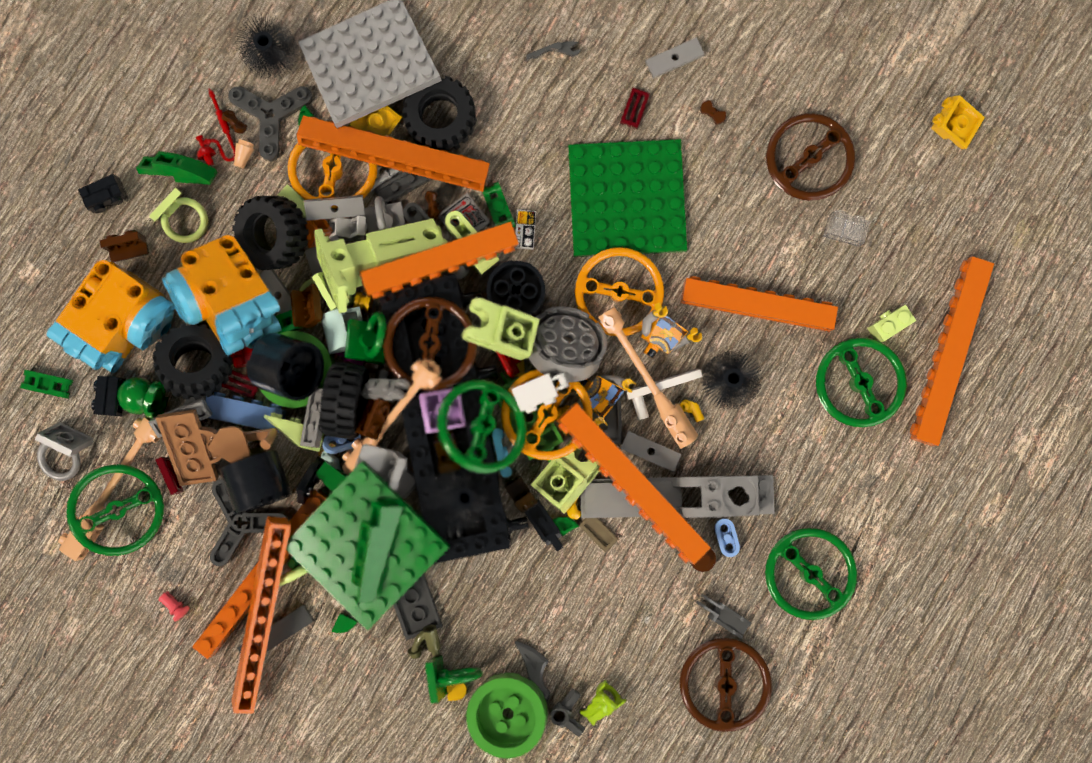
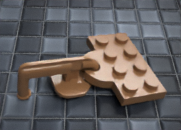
M196 409L160 414L156 417L180 486L217 481L219 475L214 463L218 462L221 458L234 463L250 457L251 452L248 445L250 441L261 440L260 446L265 450H269L278 434L277 428L244 432L237 426L222 427L219 431L211 427H202Z

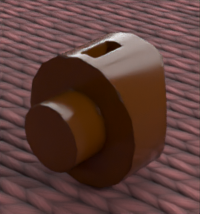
M710 548L695 564H690L699 572H707L716 563L715 553Z

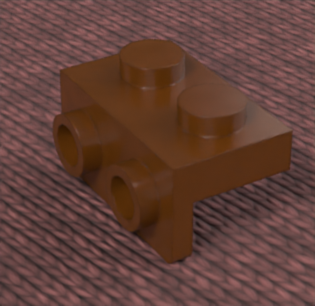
M136 230L126 231L124 235L120 236L109 235L106 236V239L99 240L101 248L109 251L110 260L114 263L149 254L146 237Z
M310 284L303 291L292 290L290 292L293 326L311 329L322 321L321 294L316 284Z
M377 398V400L368 399L355 432L377 441L392 404L380 398Z

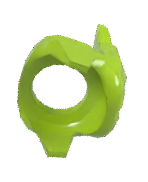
M606 680L598 685L596 695L588 707L580 711V714L585 716L592 725H595L596 721L601 720L604 716L611 715L613 711L617 710L627 701L622 699L619 693L606 683ZM604 690L611 692L614 701L604 693Z

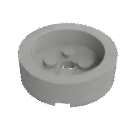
M552 307L546 309L541 315L536 316L539 319L529 360L537 370L544 375L549 373L551 378L564 373L567 382L585 380L598 370L607 349V338L601 325L591 320L589 314L571 307ZM564 337H569L572 341L568 343V341L565 340Z

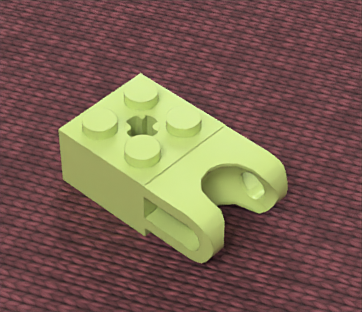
M452 211L446 216L445 227L455 240L478 233L459 211ZM451 220H458L460 224L453 226L450 223ZM496 254V258L488 261L485 258L478 260V264L472 267L481 276L500 260L498 258L500 254Z
M481 298L471 300L470 311L479 316L481 326L480 328L469 327L465 329L462 334L464 340L518 360L531 357L539 323L538 318L506 306L502 307Z
M582 447L580 449L577 448L567 456L552 459L531 484L537 492L564 514L600 472L598 470L600 466L596 462L592 463L589 460L587 462L578 461V456L583 449Z

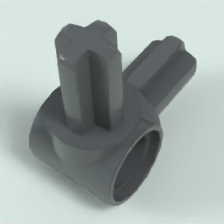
M571 689L562 702L558 701L552 707L551 721L554 725L561 728L566 727L576 736L580 737L585 731V727L572 717L571 709L581 695L577 690ZM556 711H562L565 713V716L562 719H557L554 714Z

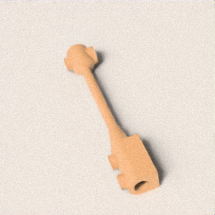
M613 307L600 315L598 318L606 331L610 334H616L654 395L653 397L660 413L659 416L679 448H684L694 442L698 434L679 403L674 405L660 392L622 331L625 323L620 312Z
M428 359L423 360V362L418 360L411 369L415 371L412 375L414 383L405 393L404 398L398 402L387 416L378 440L376 441L368 437L362 440L358 438L351 445L354 450H348L342 456V459L345 461L342 464V468L347 475L354 470L362 445L369 444L380 447L379 444L384 433L421 387L433 389L441 381L442 377L439 375L440 368L435 362Z
M144 416L143 419L137 418L133 423V428L136 429L134 431L136 441L120 465L129 466L143 443H156L160 440L149 424L151 418ZM115 473L99 499L83 515H80V517L76 516V518L80 519L84 516H91L103 510L105 502L124 473ZM89 518L81 522V526L84 529H90L94 524ZM101 524L95 526L92 531L86 533V536L95 542L105 526ZM71 531L69 534L64 533L58 540V543L62 544L59 550L74 561L84 560L89 552L87 548L75 539Z

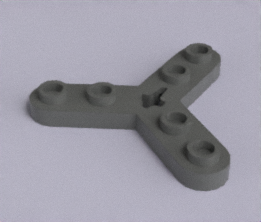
M239 86L233 87L228 93V98L234 106L260 120L259 152L266 161H274L279 157L280 121L298 112L304 105L308 106L313 100L311 91L305 86L297 87L270 103ZM263 109L269 113L273 111L274 117L268 118Z
M217 480L212 486V493L224 513L228 525L211 551V562L215 566L228 564L246 533H264L267 516L288 518V516L283 513L248 512L235 515L223 480ZM242 517V521H250V524L242 525V528H240L236 521Z

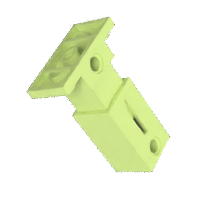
M433 218L366 233V240L345 244L343 239L330 242L329 237L324 235L322 229L314 230L317 259L339 313L347 312L346 303H349L348 295L356 294V287L363 286L360 272L447 243V240L442 237L440 226L436 225Z

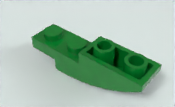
M158 151L155 157L144 156L136 167L138 174L173 176L175 182L211 185L218 173L216 169L193 158Z

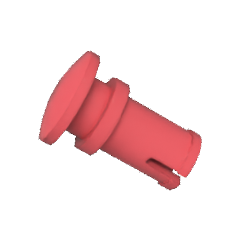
M169 591L163 593L159 598V601L170 610L169 613L175 615L173 618L175 622L183 618L190 609L189 606L183 607L184 604L178 602Z

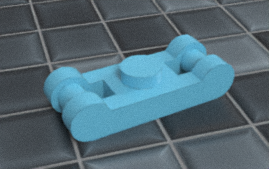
M496 428L492 432L497 460L500 461L509 453L507 446L503 447V430ZM507 466L501 469L500 473L503 477L508 478L512 475L513 470Z

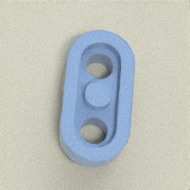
M359 434L351 442L346 438L325 436L322 447L329 454L340 453L352 449L351 445L356 439H361V435ZM332 443L335 447H330L329 444Z
M719 519L714 525L719 549L723 555L734 557L740 550L734 524L729 519ZM723 524L727 526V530L724 532L720 529ZM728 543L732 544L731 550L726 549Z

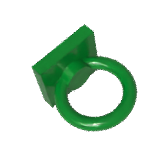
M375 312L368 322L355 319L348 320L344 358L379 365L384 363L383 342L386 333V319L382 312Z
M442 655L431 658L425 663L430 704L439 703L447 695V687L449 685L479 679L483 675V671L475 667L448 671L444 669Z

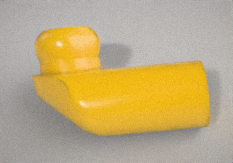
M577 500L566 511L567 515L575 520L581 517V511L576 506Z

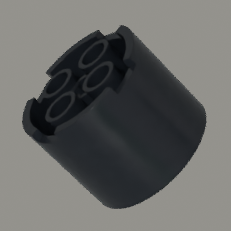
M512 260L504 262L497 266L489 276L487 282L488 301L536 318L541 313L545 304L544 279L538 269L528 262ZM513 288H515V289H519V288H520V290H519V291H520V294H519V295H517L516 293L513 294V290H512V289H513Z
M278 333L266 334L253 344L254 349L250 359L246 362V370L254 386L293 401L308 398L319 387L324 374V359L321 351L314 344Z
M277 450L260 453L236 461L219 470L235 515L270 505L292 495Z

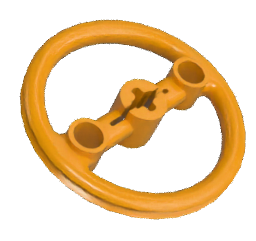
M297 143L291 151L287 167L288 176L294 191L304 200L335 197V183L343 175L341 156L330 153V156L323 160L322 166L325 178L323 185L319 187V195L315 197L308 193L298 180L297 162L306 147ZM369 163V173L366 182L352 196L363 195L364 199L369 194L377 178V165ZM325 192H330V193H331V194L328 195V196H324V195H323ZM336 205L331 206L333 209L338 208Z
M610 248L595 254L582 267L576 281L575 299L578 310L589 314V318L595 323L598 322L606 335L616 336V334L608 333L603 324L590 314L584 301V294L593 295L597 293L607 295L615 302H622L625 299L637 301L642 305L650 306L651 312L655 309L656 303H661L662 306L664 285L657 267L644 254L629 248ZM615 256L629 257L640 262L650 272L655 284V290L647 289L641 291L631 289L624 282H616L613 285L601 283L594 278H588L587 275L596 264L606 258ZM594 282L597 289L595 291H588L586 284ZM619 287L622 288V292L625 293L622 294L620 297H618L617 293L614 292V290H617ZM650 293L652 295V302H645L642 298L643 294ZM642 321L633 326L622 328V331L626 336L636 334L642 331Z
M537 369L529 371L514 381L507 391L514 397L511 389L539 378L544 374ZM559 381L556 383L555 388L560 385ZM579 381L568 382L569 386L566 387V394H561L557 391L559 396L555 398L556 402L553 406L552 404L547 406L543 404L537 410V420L530 431L527 432V435L534 434L536 436V443L530 444L526 438L522 453L536 459L552 460L567 456L577 449L573 442L554 451H540L536 449V446L547 424L552 423L557 418V408L572 389L580 397L584 412L592 419V403L587 391ZM503 400L501 407L502 425L509 441L514 445L517 435L511 424L510 407ZM552 406L549 413L551 417L549 416L543 420L545 413L542 411H546Z

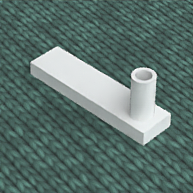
M694 369L656 381L655 384L659 390L703 376L700 369ZM648 385L631 389L632 393L625 391L626 398L633 401L638 420L648 418L649 414L643 395L652 393Z

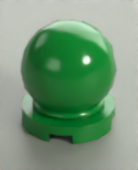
M131 377L125 380L119 387L117 394L119 404L124 411L131 414H145L146 417L151 419L157 417L158 414L164 413L169 397H165L166 389L160 381L152 383L143 377Z

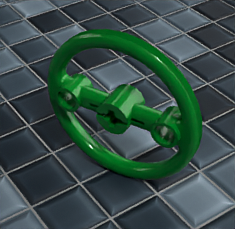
M854 338L837 344L823 357L816 374V389L821 404L837 421L853 427H870L885 422L897 412L905 398L907 378L902 362L889 347L873 339ZM854 347H868L877 350L892 364L897 377V390L893 402L886 410H884L883 403L877 401L871 389L874 382L872 376L862 372L857 362L858 354ZM846 352L852 356L850 362L845 359ZM836 356H839V361L846 365L851 375L849 386L852 391L860 393L865 403V413L869 415V418L857 419L849 417L840 412L830 401L826 392L825 376L829 364ZM863 380L864 383L862 385H859L858 382ZM872 404L877 406V413L871 411Z
M472 380L461 383L446 395L438 411L437 429L441 443L450 457L464 468L479 473L496 472L512 464L523 450L527 435L524 413L520 411L517 401L511 393L496 383L486 380ZM479 389L483 392L479 398L481 409L479 417L470 423L469 429L473 435L471 447L466 450L464 456L455 447L450 438L447 428L448 411L453 401L459 395L469 390ZM487 395L490 396L492 402L488 400ZM501 398L508 404L517 424L516 441L511 452L505 458L494 463H484L486 436L493 432L496 427L495 419L492 417L494 405ZM473 450L477 452L478 458L474 456Z
M107 465L89 472L75 485L67 502V522L75 539L88 550L106 556L125 555L145 546L158 532L164 515V502L161 491L155 481L143 471L127 465ZM110 473H124L138 478L145 484V487L137 491L136 494L122 501L113 500L107 504L105 509L91 516H84L80 519L76 518V504L81 492L91 481L100 476ZM141 491H147L150 495L146 502H141L138 499ZM152 501L155 503V515L150 528L140 539L131 544L121 547H107L91 541L86 536V533L92 531L95 526L110 519L119 520L125 516L126 511L134 507L148 504ZM113 505H116L117 507H122V509L119 510V515H116L115 513H110L100 518V516L109 513L112 510ZM86 518L91 519L94 523L92 528L84 529L81 526L82 520Z
M804 528L785 535L772 548L766 563V584L773 600L784 611L804 620H820L838 613L850 601L857 584V567L850 549L837 536L821 529ZM803 537H818L837 547L845 559L848 571L844 592L829 584L823 578L821 568L808 563L799 554V550L793 546L792 542ZM789 548L794 550V555L791 558L786 556V551ZM782 556L783 559L790 561L799 570L801 579L815 585L823 593V597L830 603V606L819 611H804L789 604L781 596L775 582L774 572L778 557ZM807 569L813 571L812 573L816 579L809 577L810 574ZM835 590L836 597L830 600L829 592Z

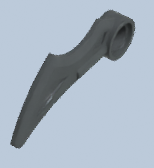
M515 641V645L525 663L528 680H532L540 688L546 702H548L550 692L544 684L543 672L549 661L529 645Z

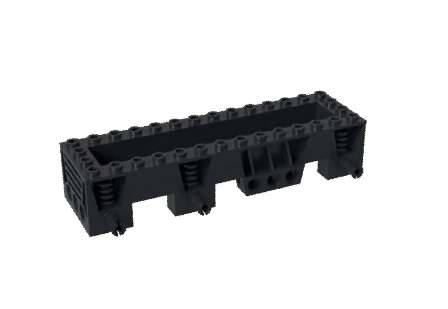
M456 274L425 280L415 286L407 284L403 286V290L392 293V290L384 292L385 295L380 297L382 311L378 312L384 314L387 327L390 319L402 306L416 299L426 297L445 299L454 303L465 312L466 305L471 304L473 299H482L481 290L464 294L461 291ZM426 307L416 309L407 314L398 324L393 336L392 347L396 362L410 377L415 372L411 369L418 360L422 361L423 350L420 347L419 341L426 334V329L422 326L423 321L427 319ZM432 310L429 317L431 319L438 318L439 311ZM448 310L443 311V318L439 322L438 338L441 341V349L435 354V357L440 358L439 375L442 377L441 380L453 375L461 367L468 351V341L462 338L465 327L457 316ZM375 312L368 313V318H370ZM432 337L430 339V342L426 343V345L429 347V350L431 349L432 345H435V343L432 341ZM474 360L467 374L460 381L445 389L455 388L467 381L498 377V373L495 371L497 370L496 364L479 368ZM405 389V390H401V391L404 392V394H405L409 389H407V390ZM419 389L402 410L422 510L431 506L421 503L433 502L432 500H424L432 498L429 497L430 494L428 495V493H430V486H433V479L440 478L444 473L440 475L438 454L434 444V433L437 432L428 434L425 432L419 400L420 394L433 391ZM479 389L469 390L461 394L467 425L453 429L459 451L464 456L466 450L471 447L473 435L469 429L470 423L479 417L481 409L479 398L482 393ZM488 434L484 444L486 456L483 462L494 463L496 459L491 434ZM473 450L474 456L478 458L477 452ZM460 465L459 471L464 472L463 478L465 476L467 480L470 479V483H474L476 480L477 483L475 485L478 483L480 485L476 489L483 487L473 494L487 493L479 497L488 499L477 501L486 503L478 505L481 506L482 511L478 513H481L482 517L480 518L478 515L479 521L477 524L473 523L469 528L468 525L465 527L463 537L458 538L455 530V539L450 540L447 533L448 526H445L447 524H443V522L441 524L439 521L436 523L435 520L437 518L430 521L429 518L432 515L425 517L435 511L433 510L435 508L421 511L422 518L450 545L433 564L509 549L512 546V531L529 528L528 523L520 524L528 521L527 516L511 520L507 518L499 487L498 471L491 473L473 471L472 473L471 470Z

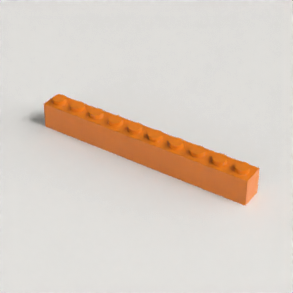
M303 115L296 134L298 145L481 192L484 191L489 173L490 163L481 159L476 160L465 155L452 154L446 150H437L426 145L413 144L407 140L402 141L391 136L378 135L372 131H362L352 126L336 128L333 121L327 122L313 116Z
M972 256L964 260L960 266L961 275L954 286V289H956L955 295L950 299L949 307L951 308L943 321L945 327L938 338L939 347L933 354L932 361L934 363L927 373L928 383L922 390L921 397L923 399L921 405L916 409V422L912 424L910 434H912L910 439L930 446H939L995 263Z
M578 404L571 405L557 419L559 429L564 434L569 433L573 437L571 440L573 444L579 449L582 447L586 451V458L600 466L598 469L600 473L606 478L609 476L613 480V487L627 495L625 497L627 502L632 506L636 505L640 509L638 512L640 516L646 521L649 519L653 523L651 527L659 535L662 533L667 538L665 542L672 549L676 548L680 552L678 556L685 563L695 564L711 548Z
M314 489L311 498L308 497L306 503L299 508L289 521L291 527L288 539L329 497L320 489ZM287 551L285 552L283 566L291 557ZM258 563L192 648L206 659L215 656L249 612Z
M267 516L231 700L233 713L254 714L291 527L288 518Z

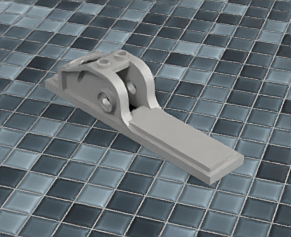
M773 475L647 478L682 517H732L775 514ZM593 479L581 494V518L641 516L638 513L640 509L636 505L632 506L625 499L627 495L613 487L612 479ZM737 486L742 487L749 495V501L739 506L735 505L728 496L729 490ZM681 487H701L702 507H682Z

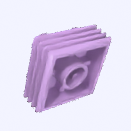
M454 388L419 395L425 432L427 434L438 432V409L446 395ZM461 395L453 401L448 411V430L467 425Z

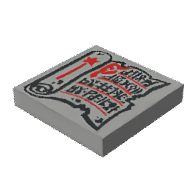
M468 193L438 215V218L445 225L446 216L452 211H459L477 232L490 224L488 218ZM455 219L451 220L450 222L453 226H458L460 224L459 221Z

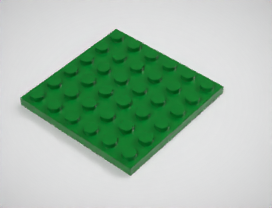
M681 139L568 145L573 257L594 256L603 250L618 247L633 249L642 254L687 252Z
M362 461L288 539L286 551L368 631L450 545L365 461ZM372 501L401 506L402 512L375 598L372 602L358 603L359 587L353 585L352 575L361 521H370Z

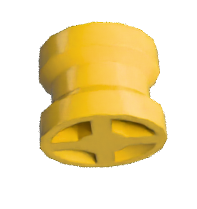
M357 292L353 308L360 307V310L370 313L374 299L373 297L368 298L362 292Z

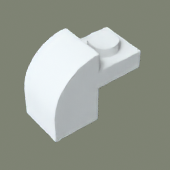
M357 216L352 219L333 218L329 220V225L333 230L329 239L331 236L338 235L340 239L345 241L364 240L367 232L366 217Z

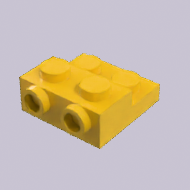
M960 95L948 97L942 102V111L934 116L932 120L934 124L931 129L943 139H950L961 150L967 149L985 117Z
M385 106L350 122L348 126L362 131H372L382 136H390L402 117L390 107Z

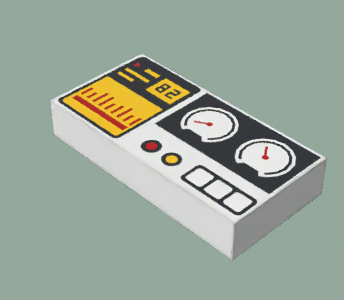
M517 210L515 234L519 244L516 249H534L536 211Z

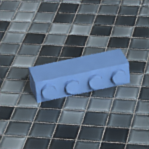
M215 391L214 395L206 396L205 402L212 412V416L209 418L259 429L275 428L264 418V414L270 416L271 412L283 415L282 419H285L287 413L286 410L281 409L282 406L270 403V407L263 406L262 401L253 399L251 403L244 402L245 398L234 395L232 399L225 398L226 394Z

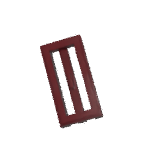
M632 87L620 124H625L627 127H634V129L638 130L650 93ZM636 93L638 96L629 120H626L633 96ZM641 96H645L636 123L632 121Z
M232 370L233 375L250 381L248 376ZM228 377L230 382L252 390L251 394L228 384L221 385L255 400V395L259 391L258 387H252L231 377Z
M168 457L156 459L155 461L170 494L178 495L184 492L183 487L179 485L170 459Z

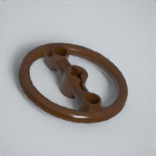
M805 113L789 118L775 130L767 146L766 163L771 178L783 192L797 199L816 201L832 196L847 183L855 165V149L849 134L838 122L821 114ZM811 122L824 125L830 129L818 144L806 147L798 161L791 166H787L782 172L778 171L775 161L776 146L781 136L788 129L797 124ZM828 136H833L835 138V142H831L828 139ZM839 142L843 143L846 152V164L841 177L835 184L816 192L802 191L791 185L803 170L815 167L821 160L822 154L829 148H834ZM818 149H820V150L813 156V158L808 159V160L804 163V161L808 158V156L813 155ZM785 172H791L793 178H788Z
M434 297L416 299L402 306L390 319L386 327L383 349L387 364L398 379L407 380L411 386L414 383L412 377L406 374L396 362L392 347L394 332L400 321L407 314L422 307L427 308L426 334L419 341L420 347L423 350L422 362L428 359V355L429 360L434 362L435 354L441 349L438 329L444 310H448L456 315L465 329L474 327L468 315L450 301ZM438 310V318L431 319L429 317L430 312ZM432 337V341L435 343V345H432L431 349L429 350V347L426 345V343H429ZM468 341L467 356L461 367L453 375L441 380L433 389L421 387L420 390H441L460 381L472 367L476 357L477 344Z
M717 638L707 641L693 650L683 665L680 674L682 700L692 717L709 729L721 732H734L744 729L757 721L769 704L772 691L769 668L762 656L754 648L742 641L731 638ZM716 648L718 649L717 656L720 659V674L717 675L714 682L716 689L719 691V707L716 711L717 720L714 721L704 716L696 708L689 693L688 683L691 669L695 662L703 654ZM735 649L743 651L754 660L760 670L763 683L762 694L757 706L750 714L737 721H734V713L731 710L732 695L737 690V684L732 678V662L735 659ZM725 650H729L731 653L728 659H722L721 657ZM727 680L730 685H726V689H724L722 684H725ZM723 711H730L728 718H721Z

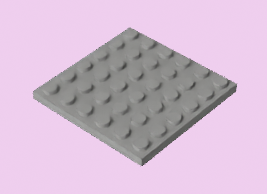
M389 0L298 41L336 128L442 81L402 0Z

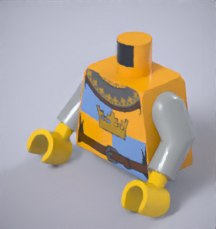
M656 303L655 309L642 321L641 338L649 343L643 353L652 359L658 350L669 354L692 341L699 342L702 340V333L695 335L698 333L697 328H692L690 334H688L685 328L666 316L668 314L667 306H664L662 309L661 303Z
M603 374L600 377L596 376L593 382L588 379L579 381L589 395L593 410L592 420L598 427L601 423H604L606 426L608 425L604 420L605 416L625 390L629 393L633 392L628 388L629 385H636L631 379Z

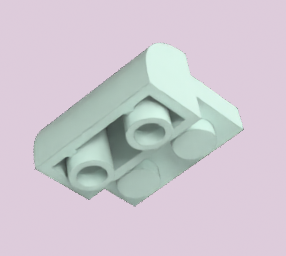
M360 307L347 309V312L339 313L338 309L322 315L321 322L330 355L345 352L348 320L363 321Z

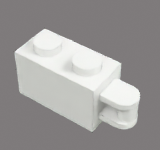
M548 373L511 390L520 411H526L528 414L537 410V406L542 403L547 406L556 402L555 398L559 396L557 391L568 387L569 384L564 373L552 378ZM558 379L560 386L555 388L553 381Z

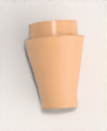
M239 139L238 143H236L233 165L245 169V165L254 151V144Z

